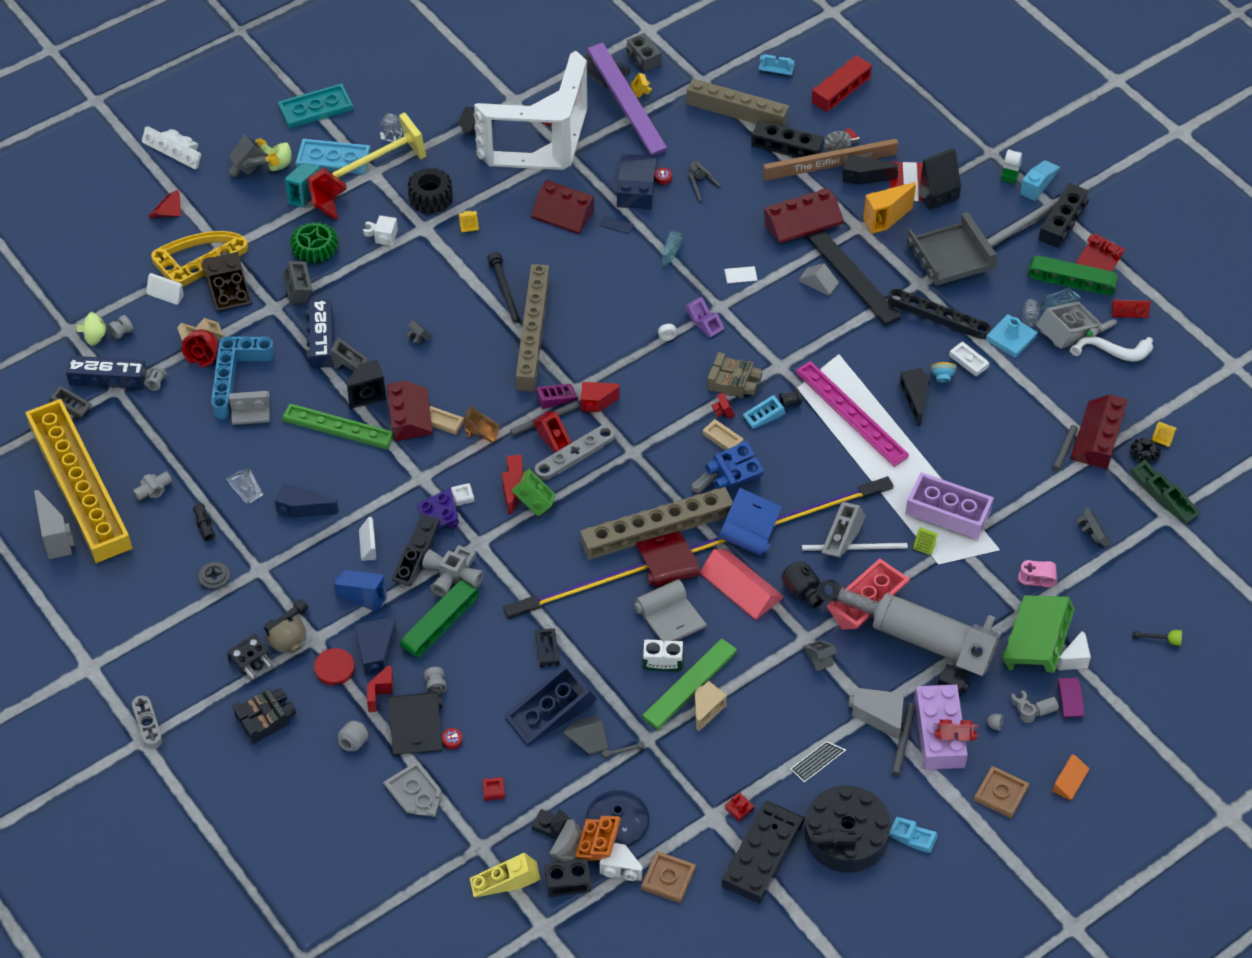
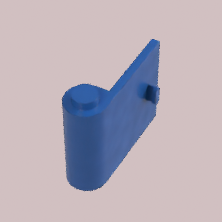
M739 488L718 538L760 557L762 553L766 555L771 545L767 543L782 506Z

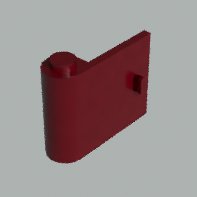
M680 531L636 543V547L649 570V574H646L648 584L654 588L664 586L677 579L682 581L700 575L697 560Z

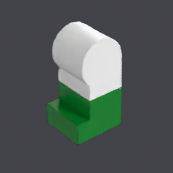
M1008 149L1001 181L1016 184L1021 168V152Z

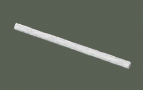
M907 543L850 544L847 550L907 549L908 545ZM802 545V551H822L824 545Z

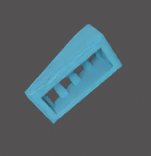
M772 395L744 413L743 417L751 428L755 429L786 413L775 395ZM758 413H761L763 417L760 418ZM753 415L757 419L755 422L751 418Z

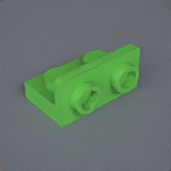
M530 469L523 473L520 483L512 489V492L537 516H540L552 506L556 495Z

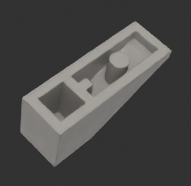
M847 502L841 503L821 552L822 554L841 558L859 534L866 517L860 505Z

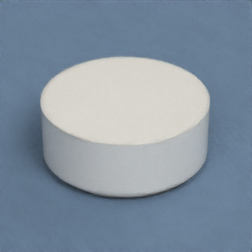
M673 324L662 325L658 329L659 338L664 341L674 339L677 336L676 327Z

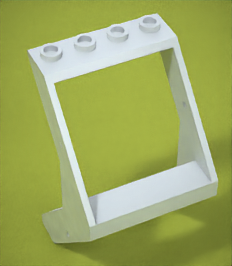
M577 51L571 53L560 90L531 106L475 104V141L477 143L476 154L479 159L493 167L564 170L571 166L587 113V60ZM492 120L552 123V142L533 153L493 151Z

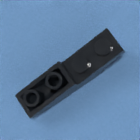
M421 514L410 543L405 546L392 581L411 586L423 568L422 563L425 554L429 549L432 550L435 543L434 537L441 523L440 519Z

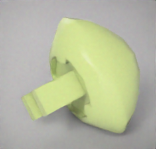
M280 143L273 148L263 144L262 149L268 155L270 153L277 154L280 162L277 166H271L270 162H267L271 172L282 170L290 164L292 156L288 143Z
M93 312L86 316L84 323L77 324V332H84V339L91 346L97 345L106 334L105 322L98 314Z

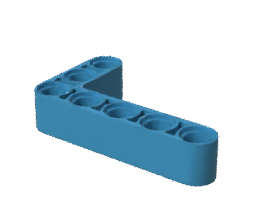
M224 337L220 340L211 399L213 413L216 418L225 419L230 415L229 393H233L237 361L266 362L274 358L273 341L269 337Z

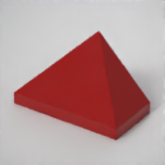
M178 190L170 192L148 216L150 218L181 216L180 192Z

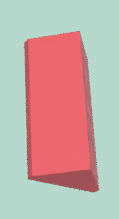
M714 549L700 570L701 576L755 621L783 599V595L727 549Z
M879 558L846 589L879 602L886 593L895 595L910 582V579ZM831 601L827 604V608L842 630L857 629L872 616L839 601L837 603Z

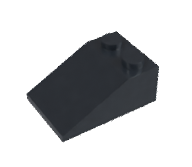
M951 148L923 159L918 196L927 208L931 210L960 197L961 181L956 150Z

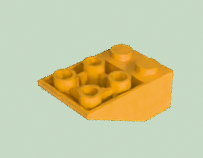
M915 182L866 195L863 220L871 234L888 230L913 209L916 189Z

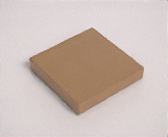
M991 766L973 801L1012 819L1030 783Z
M656 851L641 885V890L681 904L696 870V864Z

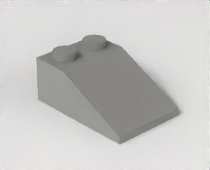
M1078 301L1046 308L1036 326L1053 341L1056 347L1062 349L1076 344L1079 339L1086 337L1089 329L1095 328L1102 323Z
M35 490L41 534L48 558L53 559L71 555V546L75 545L69 523L65 524L64 518L39 490Z

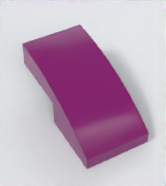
M1058 678V691L1063 718L1083 717L1084 707L1079 678Z

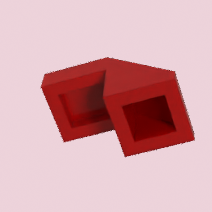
M387 666L367 684L368 712H377V695L393 694L392 666Z

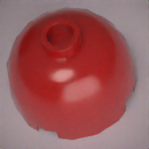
M194 330L182 341L181 351L183 356L191 364L194 362L199 363L198 367L211 365L218 355V339L208 330Z

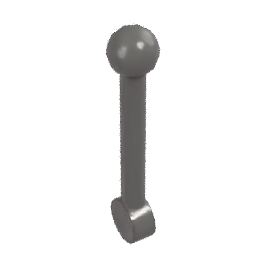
M638 742L636 745L612 751L606 749L603 750L602 756L608 759L613 754L633 749L642 750L644 744L643 742Z

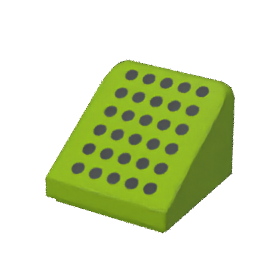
M919 527L913 549L931 555L936 546L938 533Z

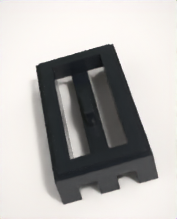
M555 628L535 630L540 668L544 667V665H548V667L552 666V664L560 665ZM547 634H551L555 658L550 656ZM540 635L544 637L547 659H543Z

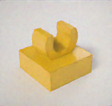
M639 73L631 83L632 91L638 98L643 93L649 94L652 91V88L648 87L650 82L646 80L645 74Z
M476 211L459 213L461 232L479 230Z
M1158 422L1152 441L1170 447L1177 428Z

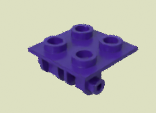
M451 488L417 504L420 516L424 514L440 519L439 528L445 525L450 526L452 529L458 527L459 518Z

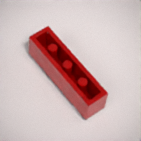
M857 55L848 60L844 66L838 68L834 74L827 77L819 86L814 87L812 90V103L826 112L830 111L871 78L872 65Z

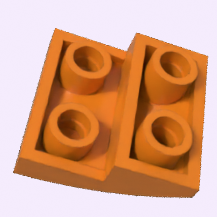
M601 816L600 820L586 819L575 858L595 861L610 857L621 818L619 816Z

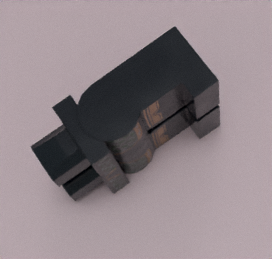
M267 688L263 693L257 694L242 704L238 702L232 705L235 717L252 744L276 732L282 726L284 728L289 725L288 719L296 714V710L291 702L282 707L280 706V703L287 700V696L282 688L273 692Z

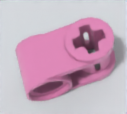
M1026 560L1021 565L1018 581L1025 586L1053 587L1057 584L1056 564L1050 561Z

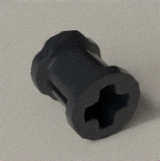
M794 389L793 392L786 394L781 392L779 393V401L784 409L794 404L802 405L801 393L798 389Z

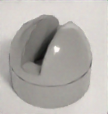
M991 714L987 719L988 726L993 730L1000 731L1003 724V715Z

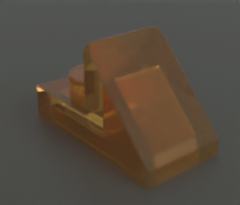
M470 405L463 420L467 437L477 433L489 442H493L496 439L500 425Z

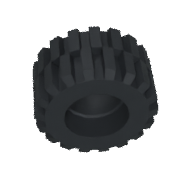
M438 168L420 169L419 172H414L408 181L410 205L416 211L419 210L420 213L426 212V214H437L438 211L442 212L444 208H448L453 198L452 181L449 175L444 173L443 170H438Z

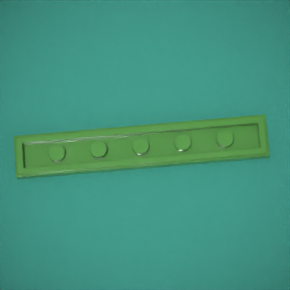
M289 403L282 417L284 422L388 450L394 438L393 431Z
M721 638L643 714L642 719L659 730L695 695V691L699 686H704L737 654V649Z

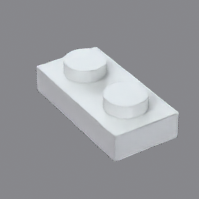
M964 342L958 344L949 353L952 359L976 377L989 367L990 362Z

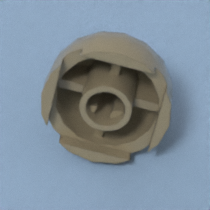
M299 615L293 616L294 620L291 622L288 619L282 621L269 631L270 636L265 635L266 640L274 650L282 653L288 651L294 653L302 648L300 644L305 640L306 628Z

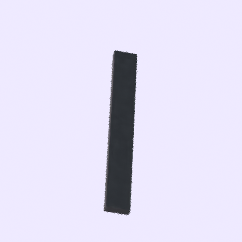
M824 230L805 235V238L885 327L900 320L901 315L888 303L886 298Z

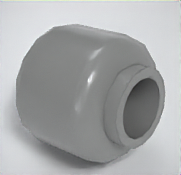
M357 721L347 722L338 733L339 744L346 751L359 750L368 739L366 727Z

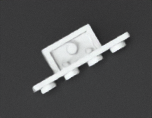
M149 126L145 127L142 138L144 144L193 169L198 168L201 153L196 151L198 143L192 141V138L182 136L173 129L160 133Z

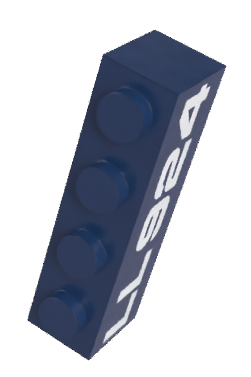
M331 299L309 300V308H306V318L309 319V322H306L307 333H310V336H306L307 347H310V350H307V360L311 361L312 368L334 367L330 353L334 345Z
M70 356L66 371L69 385L143 389L147 373L144 360Z

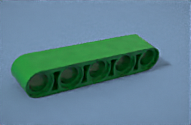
M1043 256L1032 257L1028 269V276L1032 279L1103 295L1114 294L1118 282V275L1112 271Z
M460 580L403 637L400 646L416 658L420 657L476 601L479 590L464 580Z

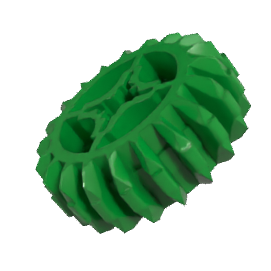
M313 221L312 224L306 222L305 226L299 225V229H294L290 239L291 251L296 259H300L301 262L306 260L307 264L310 262L316 264L318 261L323 263L324 259L329 261L330 256L333 257L334 253L337 252L339 244L337 233L333 227H329L327 223L322 225L321 221L318 224Z

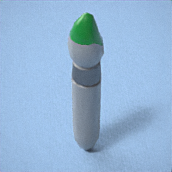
M1112 319L1089 329L1086 336H1096V334L1116 325L1117 320Z

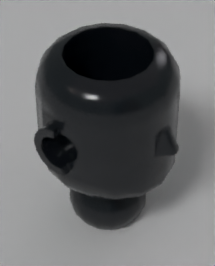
M797 561L784 570L781 577L782 582L794 598L798 600L806 599L807 605L811 608H817L824 602L817 593V588L821 582L807 563Z

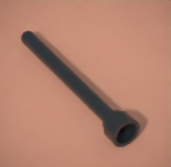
M493 252L487 257L489 265L495 269L512 321L518 323L519 316L501 267L503 263L502 256L499 252Z

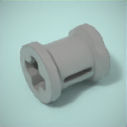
M153 366L150 370L151 374L149 378H146L144 384L148 389L156 391L160 389V383L162 379L166 378L167 372L159 366Z

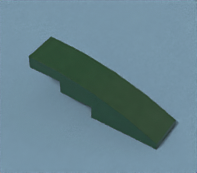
M1146 459L1130 471L1131 475L1158 503L1185 524L1200 514V511L1176 483L1172 485L1161 471L1156 473Z

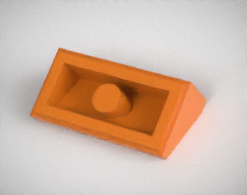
M1072 754L1056 780L1052 792L1072 801L1090 768Z

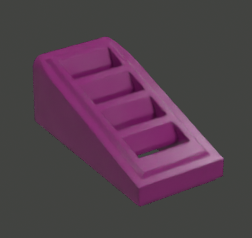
M572 384L536 388V396L542 410L578 400Z

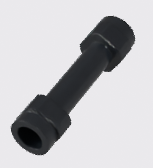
M303 599L297 600L293 603V608L277 620H270L266 623L267 625L264 626L266 633L270 636L269 631L286 619L289 621L297 614H303L308 609L307 603Z

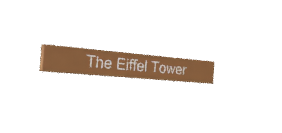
M891 139L763 164V179L767 181L843 166L848 154L870 159L897 155L898 141L897 139Z

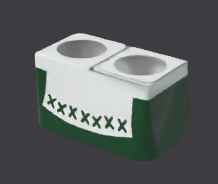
M644 640L642 667L644 670L679 672L683 669V641ZM647 651L659 652L657 654H649ZM667 652H679V653H678L677 655H670V654H668Z

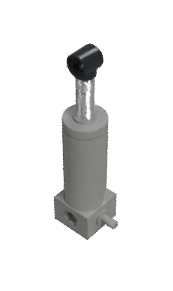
M832 579L821 582L817 588V593L823 600H831L836 603L839 601L874 615V629L957 661L956 666L981 676L988 671L1001 634L991 630L995 617L992 615L987 616L983 627L977 624L969 626L889 593H886L883 599L877 602L844 589L842 585H839L838 582ZM826 585L832 586V595L825 593L824 588ZM975 646H980L983 653H977Z

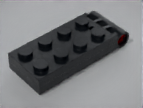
M766 800L723 876L722 887L761 904L801 830L805 817Z

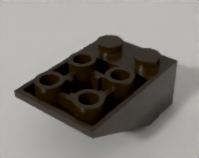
M238 252L202 260L201 268L216 311L252 304Z

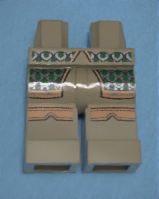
M718 352L707 378L708 390L719 393L724 392V394L738 395L739 398H744L745 394L755 395L757 383L750 381L760 382L762 370L754 368V362L727 358L725 353Z

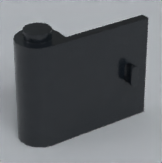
M437 692L388 697L393 755L441 751L442 739L439 708H443L442 695L438 696Z

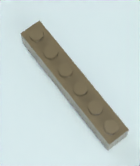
M694 78L687 88V105L757 124L758 120L785 127L788 121L789 105Z

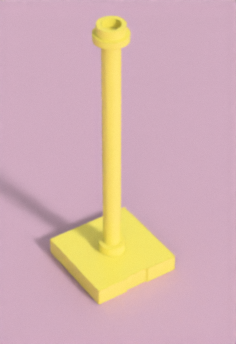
M404 112L399 115L404 137L352 162L332 174L338 178L406 143L411 146L421 160L427 157L422 134Z

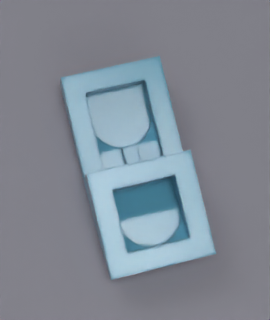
M896 817L889 835L907 846L929 854L938 837L937 832L917 827L915 821Z

